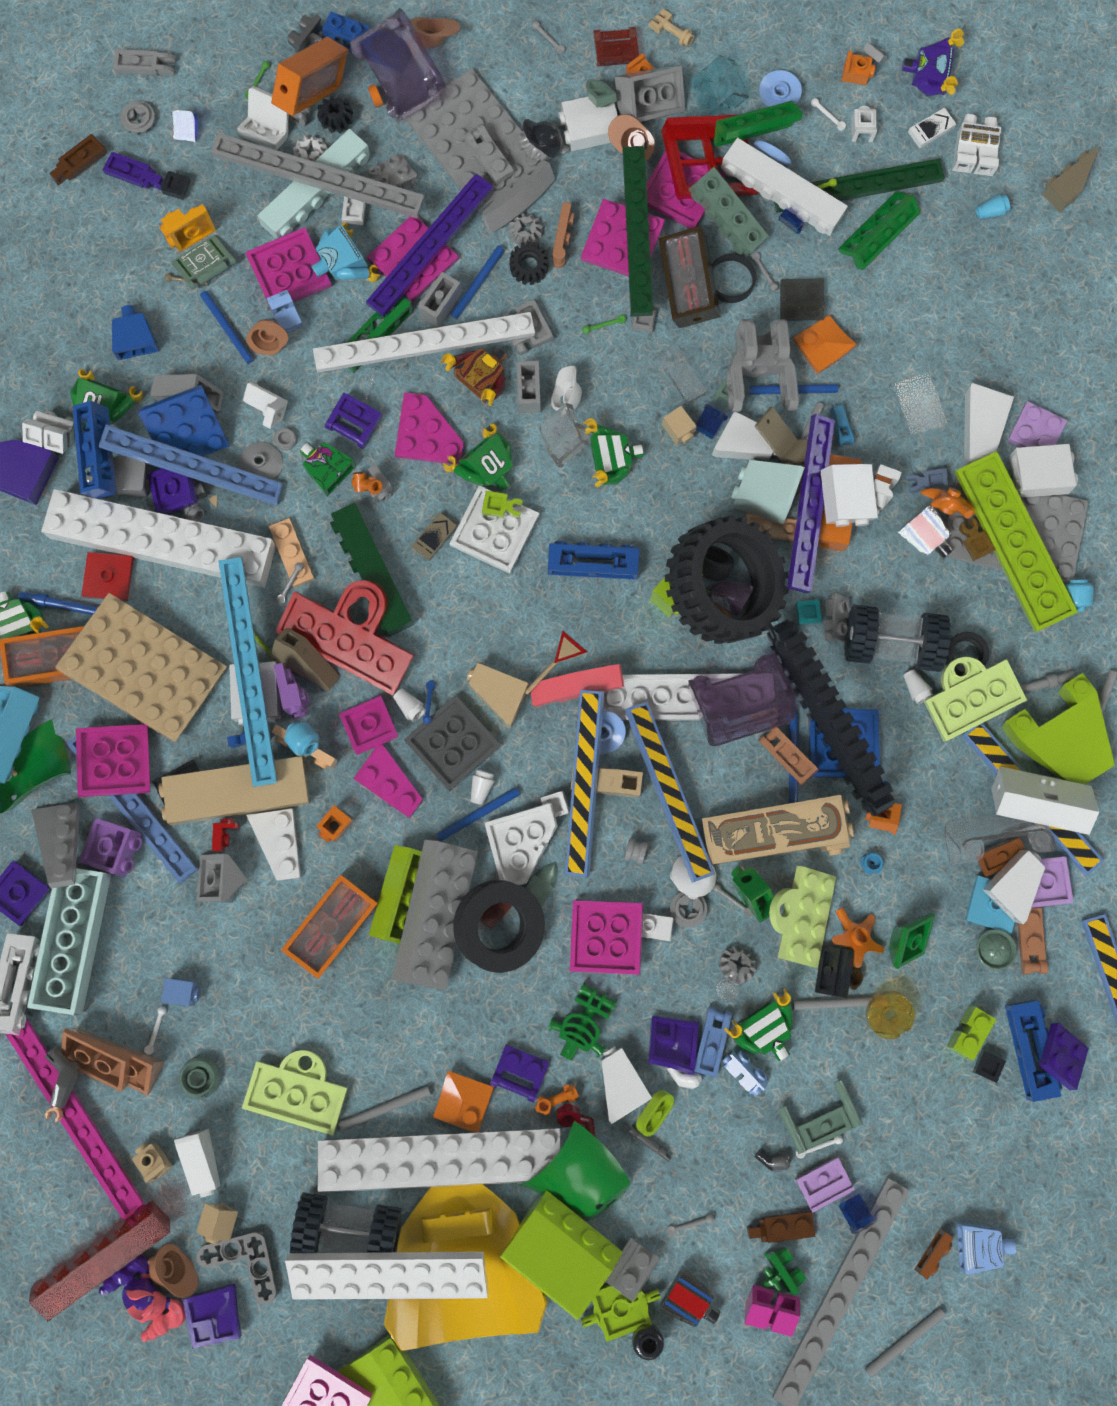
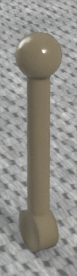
M169 273L164 276L167 282L172 280L186 282L182 277L172 276ZM197 280L193 281L194 284H199ZM209 281L203 283L201 286H208Z

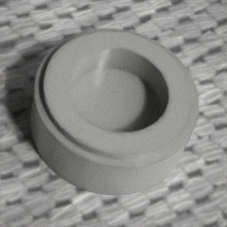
M281 428L275 433L274 442L280 450L288 451L295 447L297 437L293 430Z

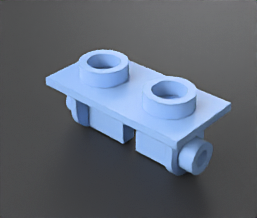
M734 1047L731 1054L723 1058L724 1067L735 1078L740 1073L744 1075L739 1080V1083L750 1094L753 1093L756 1096L761 1090L764 1091L769 1082L766 1074L760 1068H755L752 1065L749 1056L744 1051H739Z

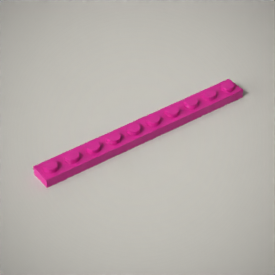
M26 1017V1023L24 1028L20 1030V1035H5L48 1103H50L58 1078V1071L45 1058L49 1051ZM73 1090L66 1106L60 1108L63 1111V1118L60 1122L123 1221H126L147 1205Z

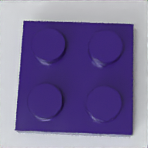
M163 468L148 474L156 513L170 515L198 503L191 477Z
M12 860L0 876V912L18 926H23L52 888L17 861Z
M1051 1023L1039 1066L1068 1090H1077L1089 1048L1060 1023Z

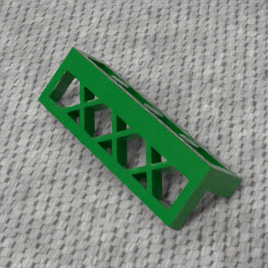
M788 101L717 120L714 144L718 147L733 143L737 138L744 140L792 127V122L802 120L803 112L793 101Z
M895 192L838 248L839 252L851 256L856 267L864 270L921 213L914 195ZM897 200L901 201L898 204L893 205Z
M405 298L402 301L399 300L396 303L398 306L384 318L375 312L346 343L358 341L361 335L367 334L370 335L366 339L390 336L413 313L411 303ZM377 319H384V320L373 330V323H374ZM362 365L348 367V369L355 373Z

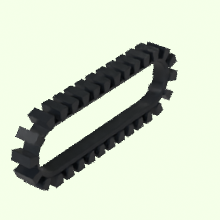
M788 619L769 628L767 638L773 644L770 646L773 655H779L782 661L778 666L782 673L786 670L789 675L785 676L789 685L795 684L796 687L792 690L796 697L802 696L803 700L799 701L804 710L809 708L810 712L806 715L811 722H817L814 728L818 735L823 733L825 736L821 739L825 748L829 745L832 748L828 753L832 760L838 759L839 763L835 765L839 772L845 771L846 775L843 776L847 785L852 783L855 790L851 793L856 800L862 798V808L867 813L870 812L872 816H877L893 807L895 799L890 794L893 792L891 784L887 781L883 782L881 775L885 773L880 764L875 767L873 762L877 760L873 751L867 753L865 750L870 747L865 738L859 739L858 735L862 734L858 725L852 727L850 722L854 721L850 711L845 714L842 710L847 706L842 698L838 701L835 698L839 692L835 685L829 687L827 684L832 680L827 672L823 675L820 672L824 666L820 659L814 661L812 658L817 654L812 646L808 649L804 643L807 642V637L803 631L798 633L797 624L793 621L789 622Z

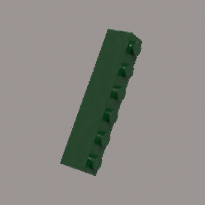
M352 503L331 513L334 520L330 522L335 535L340 533L343 539L339 543L344 553L349 552L352 558L348 562L354 574L359 572L361 580L375 582L386 594L387 610L379 625L382 632L387 631L389 636H393L414 626L356 504Z

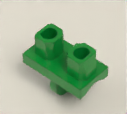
M782 1247L774 1252L771 1250L766 1252L764 1255L775 1272H772L769 1266L763 1269L767 1276L763 1280L764 1286L770 1287L773 1285L776 1292L782 1289L779 1280H781L788 1293L791 1292L794 1296L800 1292L797 1287L806 1280V1277L799 1267H795L790 1272H787L784 1265L793 1260L789 1250L786 1247Z

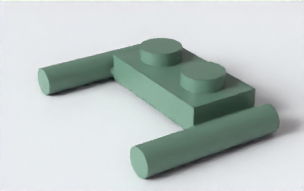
M842 1079L833 1083L843 1102V1106L836 1107L798 1125V1127H796L787 1105L778 1108L798 1154L863 1124Z

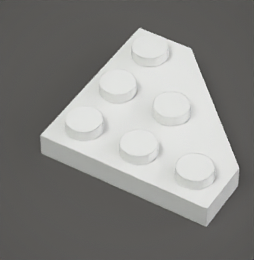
M549 803L485 822L500 880L510 881L519 886L527 883L558 826L552 804Z

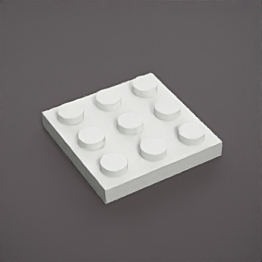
M478 486L449 544L453 548L511 574L539 517V513L523 505H515L513 510L521 512V516L518 518L511 516L508 512H505L504 518L483 515L482 507L486 490H491Z

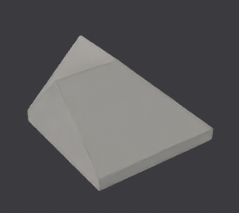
M229 854L200 855L197 902L233 903L234 892L247 878Z

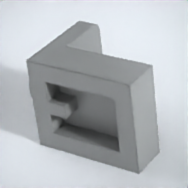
M374 464L367 470L370 477H376V480L382 483V490L377 494H371V498L376 504L378 501L384 502L391 496L390 492L393 489L389 481Z

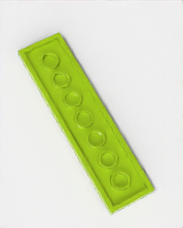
M995 451L957 469L954 473L968 501L971 503L983 531H986L996 549L994 553L1034 633L1078 613L998 452Z

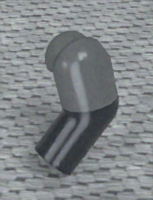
M760 1148L754 1156L771 1171L786 1170L790 1167L792 1161L791 1156L786 1152L772 1157L763 1148Z

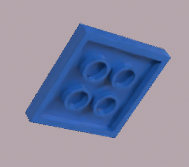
M202 385L138 409V413L152 440L200 456H206L229 447L226 436Z
M842 709L845 714L850 711L854 718V721L850 722L852 727L858 725L862 732L858 737L860 740L866 739L870 747L865 750L867 753L873 751L877 758L873 763L875 767L880 764L879 709ZM809 720V760L819 769L812 777L843 778L846 775L845 771L839 772L835 765L839 763L838 759L832 760L828 753L832 748L830 745L825 748L821 741L825 736L823 733L818 735L814 728L817 722Z

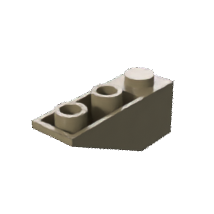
M1097 147L1090 152L1087 150L1077 158L1078 162L1074 165L1072 163L1068 164L1061 171V175L1058 178L1053 176L1046 183L1045 186L1047 188L1042 195L1059 213L1073 203L1082 192L1097 154Z
M286 627L275 639L270 659L277 663H283L291 671L327 691L339 680L340 676L305 637Z

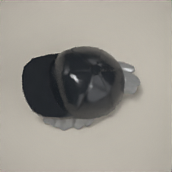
M529 119L524 120L523 131L518 135L520 138L519 142L522 143L521 147L525 148L524 152L531 159L536 158L537 161L545 159L547 161L555 158L559 153L565 154L569 150L563 141L560 130L554 124L547 121L535 123Z

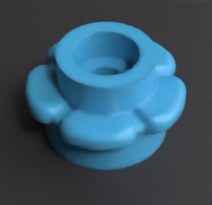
M873 851L867 852L861 858V866L867 874H877L883 868V858Z

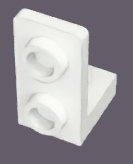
M253 382L247 384L243 401L261 410L263 416H265L263 425L271 429L284 418L288 401Z

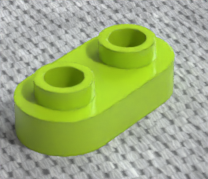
M665 1090L654 1093L652 1099L637 1119V1130L647 1137L655 1134L673 1108L674 1097Z

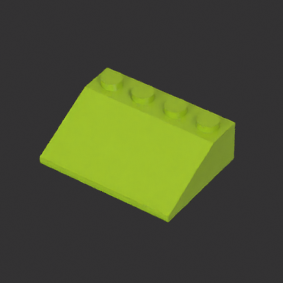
M546 1190L534 1201L500 1255V1258L572 1317L579 1320L612 1273L623 1252Z
M390 1334L337 1371L373 1394L367 1406H440L406 1350L400 1351Z

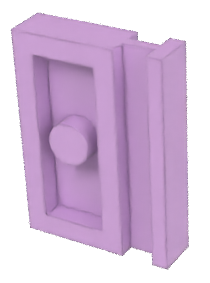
M837 1156L795 1178L812 1212L855 1190Z

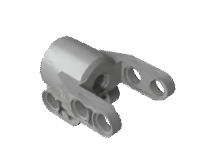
M751 319L740 320L739 327L735 330L737 350L726 372L728 403L731 412H740L745 398L743 375L759 378L771 374H779L782 406L786 411L797 410L799 396L794 363L789 357L790 342L788 325L785 319H775L773 323H770L771 331L761 336H756L755 324Z

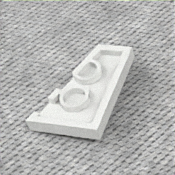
M285 809L247 815L276 880L301 878L294 810Z

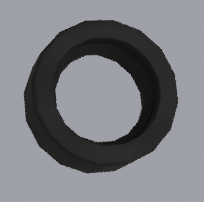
M711 545L704 557L703 577L715 581L726 580L734 565L733 557L725 550Z
M965 631L956 634L950 639L949 654L947 655L945 665L954 660L953 649L955 645L962 641H968L976 646L979 652L978 661L986 666L990 651L987 642L980 635ZM957 664L954 668L955 674L962 676L965 673V667Z

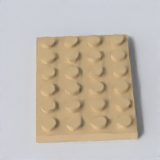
M108 593L55 668L176 743L227 666Z

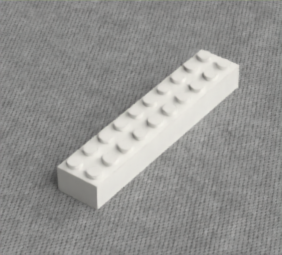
M56 489L53 490L41 530L50 539L119 555L132 556L137 559L221 578L219 560L242 557L246 584L263 588L266 586L276 549V544L270 538Z
M560 1129L318 1141V1192L528 1182L549 1165L560 1152Z

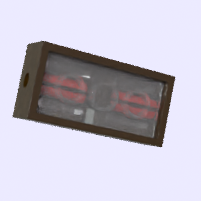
M694 227L659 238L672 320L677 327L684 328L720 318L707 235L702 227Z

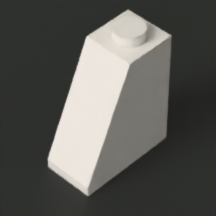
M737 412L733 413L712 453V456L720 458L769 461L772 455H777L755 428L757 422Z
M1019 850L982 889L1015 923L1024 924L1028 919L1045 870V866L1040 862L1042 860L1041 857L1032 850Z
M615 1046L606 1050L603 1053L605 1057L601 1059L607 1113L611 1124L652 1099L621 1047L616 1049Z
M209 1129L189 1133L175 1139V1146L191 1194H200V1198L215 1194L214 1190L221 1185Z

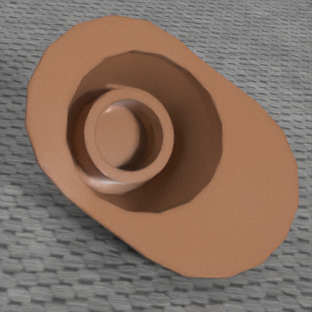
M416 17L409 21V27L414 31L415 44L422 47H438L444 43L446 36L453 35L460 30V24L457 21L447 18Z
M623 114L611 121L608 127V137L612 145L621 154L623 147L644 146L645 161L652 156L655 148L654 137L636 118Z
M268 319L258 321L246 336L250 349L255 353L264 355H275L289 339L286 330L277 324L276 320Z
M163 1245L157 1254L148 1260L150 1277L157 1285L164 1286L173 1295L180 1298L191 1296L196 1291L199 1278L193 1263L176 1245Z

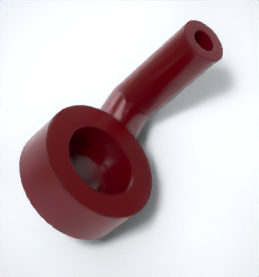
M567 1103L557 1109L556 1115L559 1125L572 1127L575 1121L578 1124L585 1125V1129L596 1137L594 1119L580 1114V1109L576 1105Z

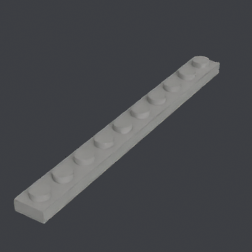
M218 133L211 150L213 157L414 218L419 217L425 201L423 194Z
M886 1177L772 1394L774 1399L785 1406L798 1405L910 1191Z

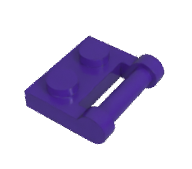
M343 392L327 419L325 428L340 433L356 442L358 447L364 449L383 415ZM339 417L364 430L363 433L359 435L337 422Z
M505 1045L490 1086L495 1088L497 1086L524 1096L528 1098L527 1101L534 1103L549 1062ZM503 1070L534 1082L532 1089L501 1077Z

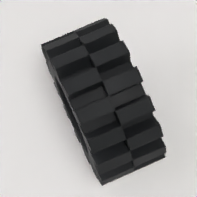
M523 242L520 248L518 245L514 247L515 252L512 251L510 253L511 257H509L510 271L513 278L516 277L517 282L521 280L524 285H526V282L534 285V281L539 283L541 278L544 279L548 272L547 252L545 253V249L543 247L539 249V244L535 243V246H532V242H528V246H525ZM531 257L537 261V266L533 270H525L521 267V261L524 258Z

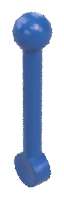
M433 681L426 683L428 694L426 713L423 716V722L426 724L432 720L430 708L432 691L435 689Z

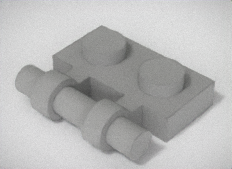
M534 299L514 308L515 314L531 312L535 336L513 339L511 341L513 347L518 350L520 355L527 353L528 350L525 346L527 342H530L532 347L536 348L553 340V335ZM505 313L501 317L509 316V313Z

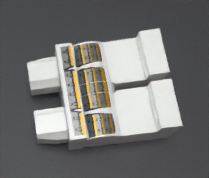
M966 114L957 132L952 171L971 173L974 169V174L993 176L999 164L998 147L1001 127H997V118L995 117L985 118L982 125L976 124V115ZM959 164H966L968 166L962 167ZM980 167H987V168H989V169L984 170V169H981Z

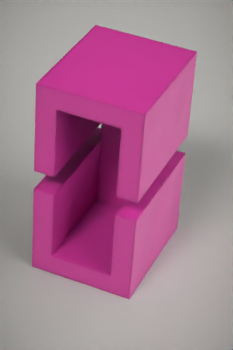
M753 1285L745 1305L744 1324L765 1330L768 1326L771 1327L772 1332L792 1337L800 1318V1297L779 1292L774 1305H770L774 1296V1290Z

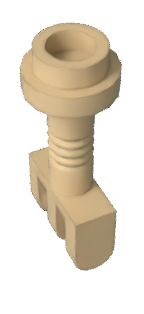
M661 9L659 15H656L648 23V26L659 35L664 29L679 38V44L683 47H689L694 40V35L690 29L687 28L683 31L671 23L673 16L665 9Z

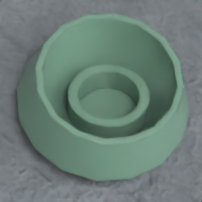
M992 929L980 936L977 941L976 952L984 966L998 971L1012 965L1016 958L1017 947L1010 934L1004 930Z
M192 1058L180 1070V1088L184 1094L193 1099L209 1097L219 1086L221 1078L219 1068L209 1058Z

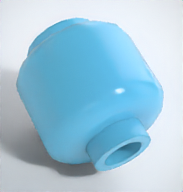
M1073 579L1065 584L1077 611H1085V607L1093 605L1094 586L1088 583V579Z
M304 721L294 722L288 726L284 740L294 754L309 756L317 750L319 735L309 723Z

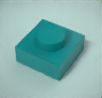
M819 599L796 602L798 626L822 622Z

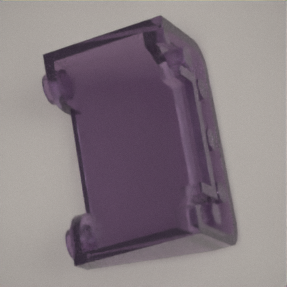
M398 8L349 42L353 55L357 59H366L389 97L388 105L386 106L387 111L397 122L436 100L444 92L446 86L440 72L401 8Z
M775 653L759 657L754 664V671L713 684L707 676H697L694 679L688 680L689 689L701 725L711 746L723 745L785 725L795 718V693Z

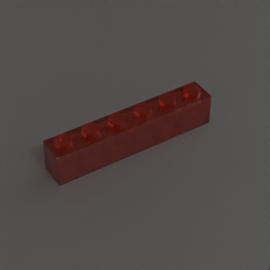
M153 1200L146 1205L139 1206L130 1217L120 1220L112 1230L105 1235L101 1234L90 1246L77 1251L72 1259L65 1264L58 1265L50 1275L44 1279L37 1280L30 1288L29 1304L49 1322L171 1233L170 1219Z

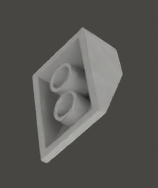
M681 65L615 76L618 115H631L639 122L685 111Z

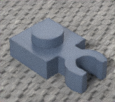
M946 468L924 471V477L914 474L908 476V481H915L917 483L915 487H909L910 493H917L921 489L927 488L949 489Z

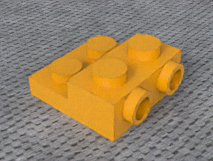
M203 204L191 208L185 215H183L180 209L171 211L161 219L162 225L159 226L170 247H176L179 253L216 231Z

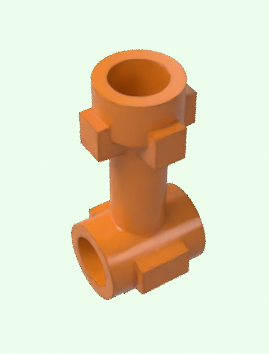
M366 472L353 473V478L351 479L355 492L370 491V494L374 495L382 490V483L376 480V477H368Z
M574 1084L563 1086L564 1091L549 1098H545L543 1095L538 1097L537 1104L534 1106L536 1112L547 1115L550 1113L551 1107L566 1100H569L570 1103L575 1102L579 1095Z

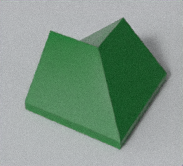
M926 914L893 928L888 947L893 967L898 969L925 954L935 917L934 914Z

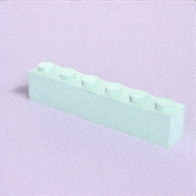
M348 129L314 162L354 173L357 167L367 163L370 153L368 145L352 130ZM293 181L257 216L261 226L274 238L278 239L292 233L293 228L298 223L302 224L305 222L308 214L313 209H318L323 204L324 199L329 194L332 195L334 193Z

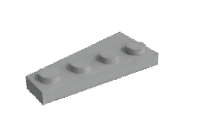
M78 803L31 810L49 886L57 888L75 885L80 816Z

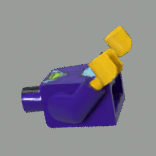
M956 29L952 32L951 39L948 37L926 47H921L916 59L904 58L901 71L913 73L912 85L916 86L926 96L945 95L946 91L949 95L955 93L956 89L954 86H957L958 82L956 77L951 76L955 49L952 46L953 44L957 47L963 46L965 42L962 37L964 32L962 29Z

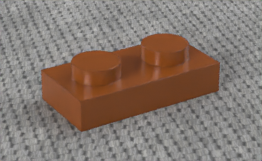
M1015 836L976 853L975 857L983 875L987 877L1000 871L1019 850H1025L1020 837Z
M939 1229L914 1270L927 1280L930 1275H935L939 1268L938 1262L941 1257L947 1255L952 1248L951 1241L953 1237Z

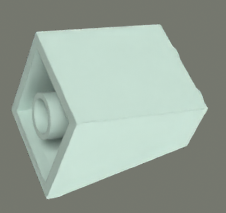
M749 460L747 468L742 466L738 479L742 480L740 487L735 485L731 496L732 499H735L733 508L783 525L805 467Z

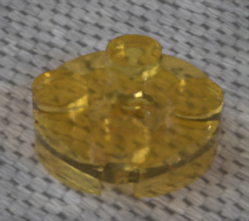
M890 990L877 992L872 996L866 1008V1019L870 1028L878 1036L885 1039H896L901 1037L900 1034L911 1029L915 1019V1012L910 1001L903 994ZM892 1009L896 1015L887 1020L885 1013Z

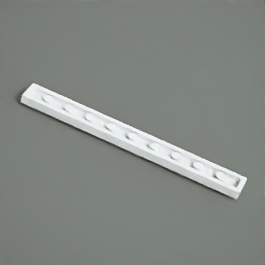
M531 312L313 348L316 370L319 373L535 336Z

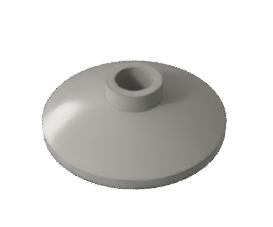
M257 442L243 450L238 465L239 469L275 480L282 470L283 460L276 447L269 443ZM258 458L263 459L261 464H256Z

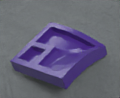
M652 1016L648 1064L664 1066L693 1075L699 1022Z
M235 1283L194 1294L183 1299L192 1349L240 1339L242 1336Z

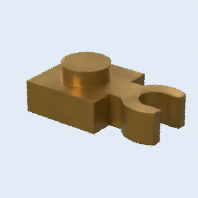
M973 518L969 521L972 529H967L965 524L962 523L959 526V531L967 536L963 544L974 562L994 552L996 549L985 530L980 533L978 532V522Z

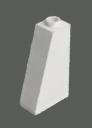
M974 383L970 384L965 392L964 466L997 451L1014 399L1013 396Z

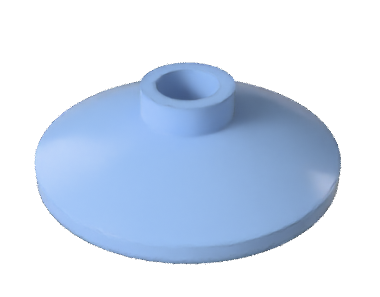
M783 70L768 73L762 79L759 86L760 98L768 107L788 101H793L797 104L802 93V87L798 78L792 73ZM777 92H781L783 95L780 96V95H777L776 93H777Z
M757 140L754 142L753 147L786 168L791 166V160L780 149L764 141Z
M603 711L602 727H606V729L601 732L600 754L616 750L623 743L626 734L622 719L610 711Z

